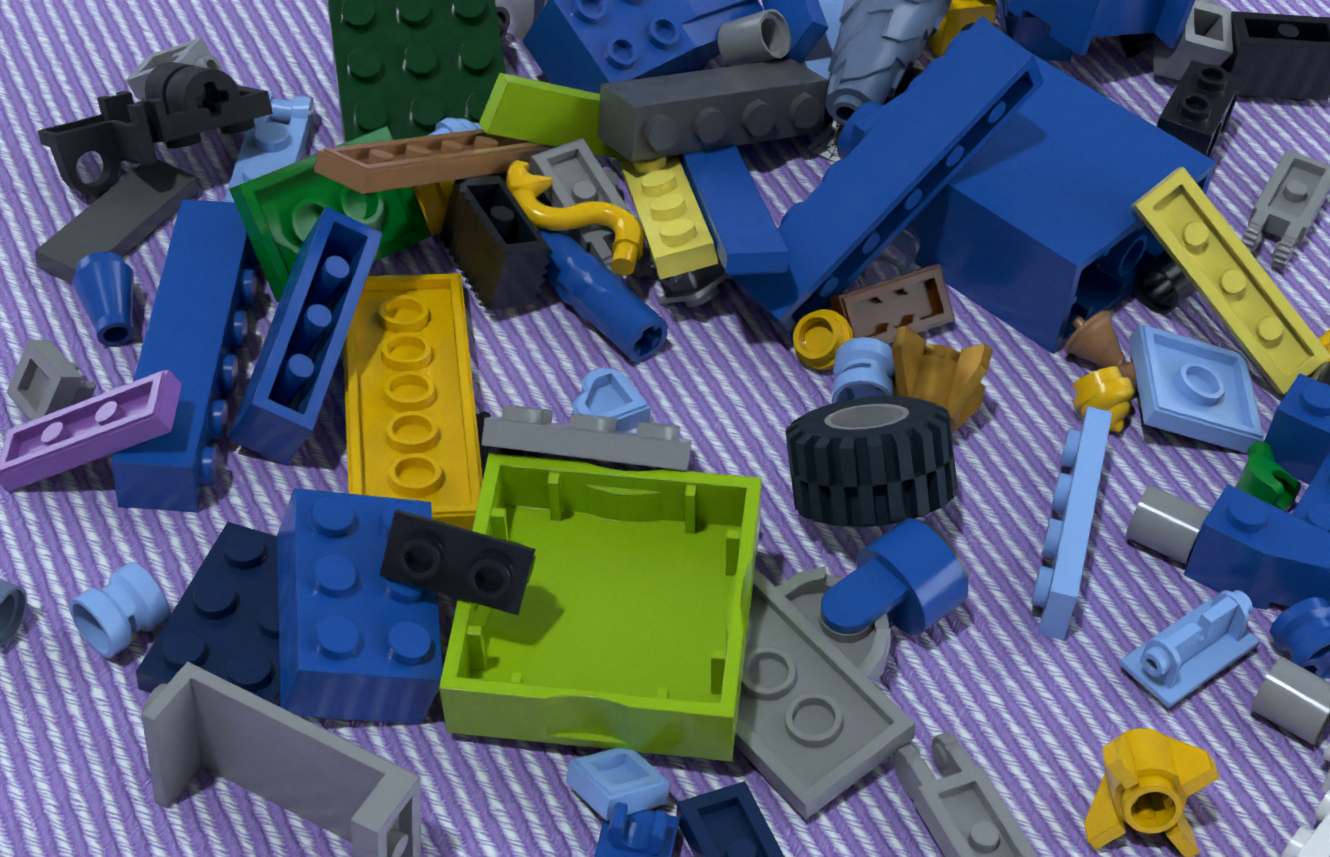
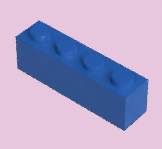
M325 207L301 244L229 433L228 440L288 465L312 433L382 237V232L334 209Z

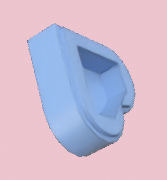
M599 368L587 373L583 378L582 394L573 402L572 414L580 413L617 418L615 430L626 432L637 428L638 423L642 421L649 422L651 407L623 373L612 368Z

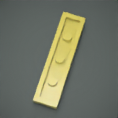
M678 155L634 162L628 159L620 161L624 181L638 220L643 227L645 240L659 279L719 264L713 239Z
M1184 167L1174 170L1131 205L1136 214L1277 393L1285 394L1299 373L1308 376L1330 358L1329 352Z

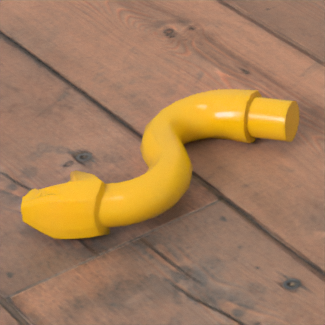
M516 160L510 165L506 176V185L536 227L549 231H567L593 224L609 227L615 233V240L612 245L614 253L611 262L612 270L622 276H627L634 272L636 262L641 258L645 245L644 230L637 218L617 205L599 201L577 203L563 208L546 206L536 198L552 186L553 178L530 174V166L527 162Z

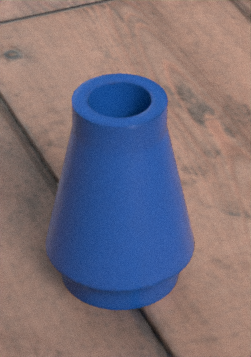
M96 252L84 257L76 266L72 286L95 328L98 341L107 346L124 344L131 340L135 334L132 322L134 272L120 255L113 252Z

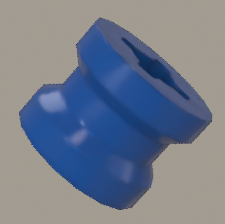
M1318 597L1302 600L1290 606L1277 617L1269 630L1270 638L1278 649L1289 652L1291 662L1325 679L1330 676V603L1324 598Z

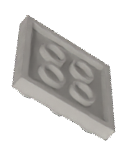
M516 405L503 406L502 417H488L484 419L481 443L484 446L687 471L689 466L692 440L679 438L681 426L642 421L638 423L637 433L616 431L617 418L580 413L571 414L570 424L568 425L552 423L553 410Z

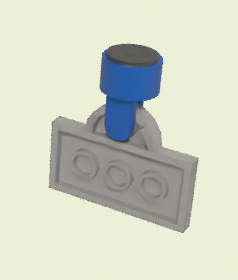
M907 518L859 551L856 559L857 569L845 578L826 574V566L799 572L775 587L755 567L734 745L805 819H808L893 755L898 748L903 747L914 739L915 723L874 684L883 674L889 656L890 627L895 625L907 634L920 635L966 601L969 585L965 566L955 548L941 532L926 522Z

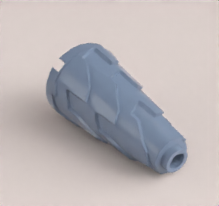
M952 0L844 1L839 19L841 22L839 35L828 68L831 76L825 100V106L829 115L838 124L845 126L851 115L864 103L874 100L884 105L887 97L891 98L895 94L907 69L915 65L929 36L933 37L938 30Z

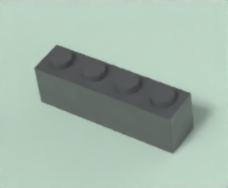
M789 58L601 84L598 139L631 162L731 145H743L820 133L823 131L828 79Z

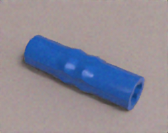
M536 227L553 251L548 256L550 263L545 266L548 272L542 277L557 291L560 298L566 304L574 307L583 320L594 325L630 360L635 362L643 361L657 352L668 334L666 321L631 291L619 275L609 271L600 258L590 254L566 231H549Z

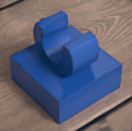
M618 802L613 808L611 819L608 821L603 820L594 857H673L680 817L667 815L666 812L660 810L656 812L641 810L627 815L628 805Z

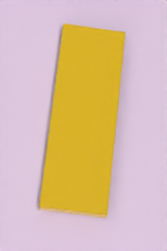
M454 273L367 276L343 344L348 494L429 501L432 508V520L472 531L483 478L462 275Z

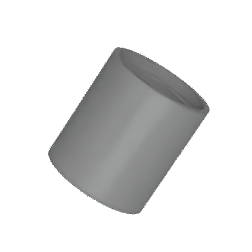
M775 9L764 10L725 22L718 32V48L723 60L729 67L779 59L786 56L791 47L789 25L784 16Z
M1149 485L1132 516L1126 532V538L1187 564L1202 523L1210 511Z
M1280 656L1261 685L1252 703L1251 710L1315 745L1330 721V683Z

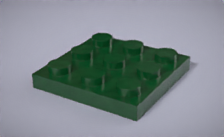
M326 0L344 143L386 126L392 139L397 140L428 136L436 131V124L445 118L466 119L472 123L480 122L499 73L505 74L495 0Z

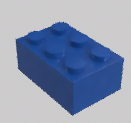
M294 488L277 534L281 708L297 716L422 724L439 691L443 672L437 592L379 575L395 510L418 514L432 519L431 502Z

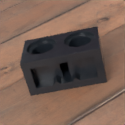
M1192 60L1162 111L1156 127L1211 159L1228 128L1244 77L1229 73L1217 65L1203 64Z

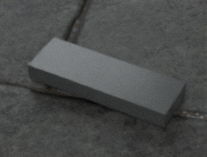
M157 159L155 164L137 166L35 250L37 267L72 283L73 276L76 273V266L84 257L96 252H113L121 257L125 256L179 209L182 199H191L198 193L197 177Z

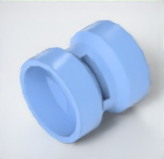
M869 337L853 338L843 343L837 349L834 359V375L836 380L832 389V403L865 397L894 396L895 389L892 381L894 380L895 369L892 349L885 342Z
M134 562L127 563L110 574L108 585L103 587L102 590L95 588L87 589L70 600L69 604L70 614L82 637L92 649L107 659L126 649L131 642V635L133 633H137L140 630L145 632L152 631L167 621L170 616L169 605L159 585L144 568Z

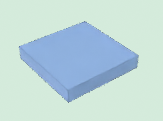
M1139 324L1129 337L1145 425L1247 453L1248 448L1252 444L1264 442L1245 354L1147 325Z

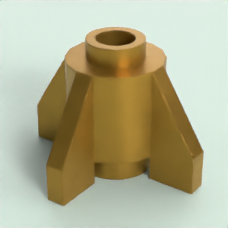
M907 325L898 327L892 345L895 369L894 380L892 381L895 389L894 396L918 398L945 407L948 410V414H950L953 434L981 408L986 386L980 381L988 371L993 349L985 343L963 348L961 352L943 345H926L927 341Z

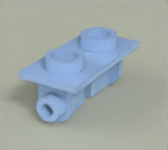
M1222 591L1213 600L1208 599L1120 659L1119 665L1164 705L1170 708L1259 645L1260 640L1246 629L1249 614L1253 610L1252 602L1242 591Z

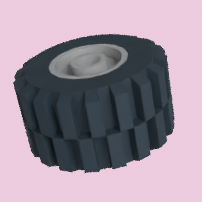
M902 396L857 398L814 409L791 422V425L786 428L785 433L794 506L799 515L804 518L841 527L890 525L900 523L907 518L916 519L948 504V501L954 499L957 494L950 414H948V410L945 407L939 406L936 403Z

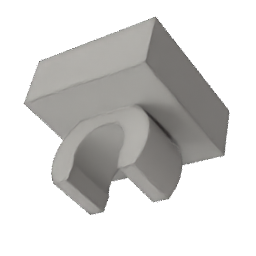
M28 340L6 393L29 420L32 421L91 398L96 385L93 382H81L83 376L78 372L79 367L77 364L69 362L50 340Z

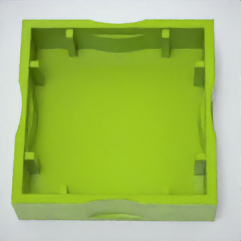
M488 453L472 531L536 549L534 554L536 560L530 581L525 588L518 615L458 599L439 686L447 733L603 749L621 748L642 753L732 762L760 530L762 478L671 469L622 471L596 466L584 461Z

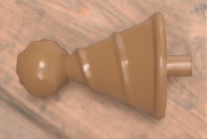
M1108 310L1100 311L1086 321L1081 316H1077L1071 322L1076 331L1066 342L1064 351L1067 354H1073L1080 359L1095 363L1100 368L1117 366L1122 377L1130 378L1135 390L1134 394H1136L1138 387L1134 364L1125 360L1126 356L1122 352L1118 335H1116L1111 322V313Z

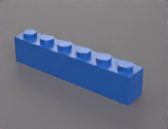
M983 16L969 30H963L958 33L949 43L944 56L927 73L918 75L909 84L904 97L886 116H881L870 124L863 140L847 157L833 163L825 172L822 183L803 202L793 205L785 213L777 229L789 251L788 271L775 274L731 276L745 296L793 339L794 329L799 320L811 312L827 309L831 305L829 297L842 294L1042 86L1044 81L1034 55Z
M191 199L181 200L133 382L169 369L182 383L171 432L113 454L111 464L118 507L198 512L203 487H213L215 484L218 457L217 448L213 447L214 438L224 439L226 435L228 404L227 400H223L225 392L234 393L236 389L238 358L237 355L233 354L235 348L244 349L246 345L248 317L247 312L243 310L244 306H254L257 273L256 270H253V266L261 265L235 203Z

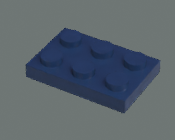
M227 522L138 667L136 677L139 690L152 693L160 684H168L188 661L280 707L277 536Z

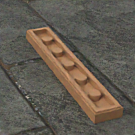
M483 129L324 148L318 151L314 172L357 192L366 194L508 172L510 165L514 161L520 160L530 164L531 156L556 147L487 134Z

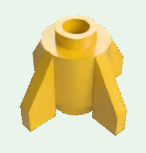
M1137 728L1127 730L1113 738L1102 748L1106 771L1084 821L1087 841L1097 850L1125 834L1124 822H1126L1133 829L1142 833L1152 834L1166 831L1169 840L1184 857H1194L1199 854L1195 835L1183 810L1185 809L1188 796L1220 778L1215 760L1207 751L1164 735L1154 729Z

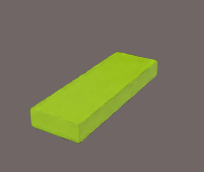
M499 73L479 122V125L487 134L559 147L582 138L595 155L627 160V158L598 139L600 94Z

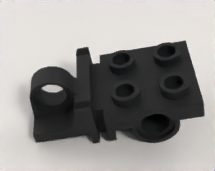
M166 62L155 67L148 75L145 83L146 100L134 103L132 93L128 91L117 92L115 96L97 97L100 115L38 130L41 145L50 147L63 181L74 190L89 195H98L106 192L115 184L120 164L126 160L143 166L157 163L153 143L166 142L167 148L171 149L191 146L202 141L200 135L202 132L220 128L221 134L247 131L255 127V118L270 115L273 112L268 91L237 85L232 77L219 70L178 62ZM95 151L103 161V171L96 181L85 184L77 175L76 165L83 154Z

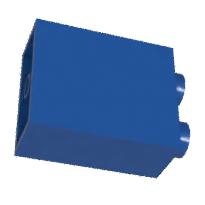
M1034 55L1044 81L1042 86L888 246L921 268L940 263L947 285L1054 354L1066 344L1070 336L1076 331L1071 322L1077 316H1081L1086 321L1100 311H1110L1135 291L1133 280L1136 272L1165 250L1131 205L1179 167H1184L1206 195L1216 161ZM943 56L937 57L930 62L921 74L927 73ZM905 92L885 105L874 100L861 105L851 115L842 129L837 144L838 157L845 159L863 140L870 124L877 118L886 116L904 97Z

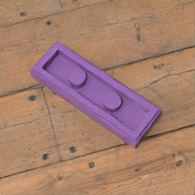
M169 369L162 370L8 429L0 454V484L10 492L171 432L182 383Z

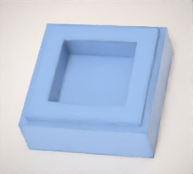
M614 748L569 761L566 783L606 821L611 819L613 808L618 802L628 805L627 815L667 804L670 782L634 750Z

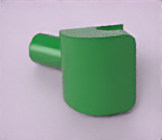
M1256 442L1248 448V460L1235 488L1287 512L1301 489V483L1275 462L1273 448L1269 443Z

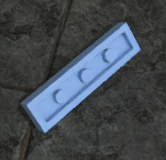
M1087 406L1081 430L1069 428L1066 435L1060 465L1070 467L1071 470L1070 474L1059 472L1050 510L1062 512L1061 520L1050 518L1041 551V556L1051 558L1052 564L1051 568L1040 565L1031 599L1032 605L1043 607L1037 633L1040 635L1064 640L1077 601L1112 412Z

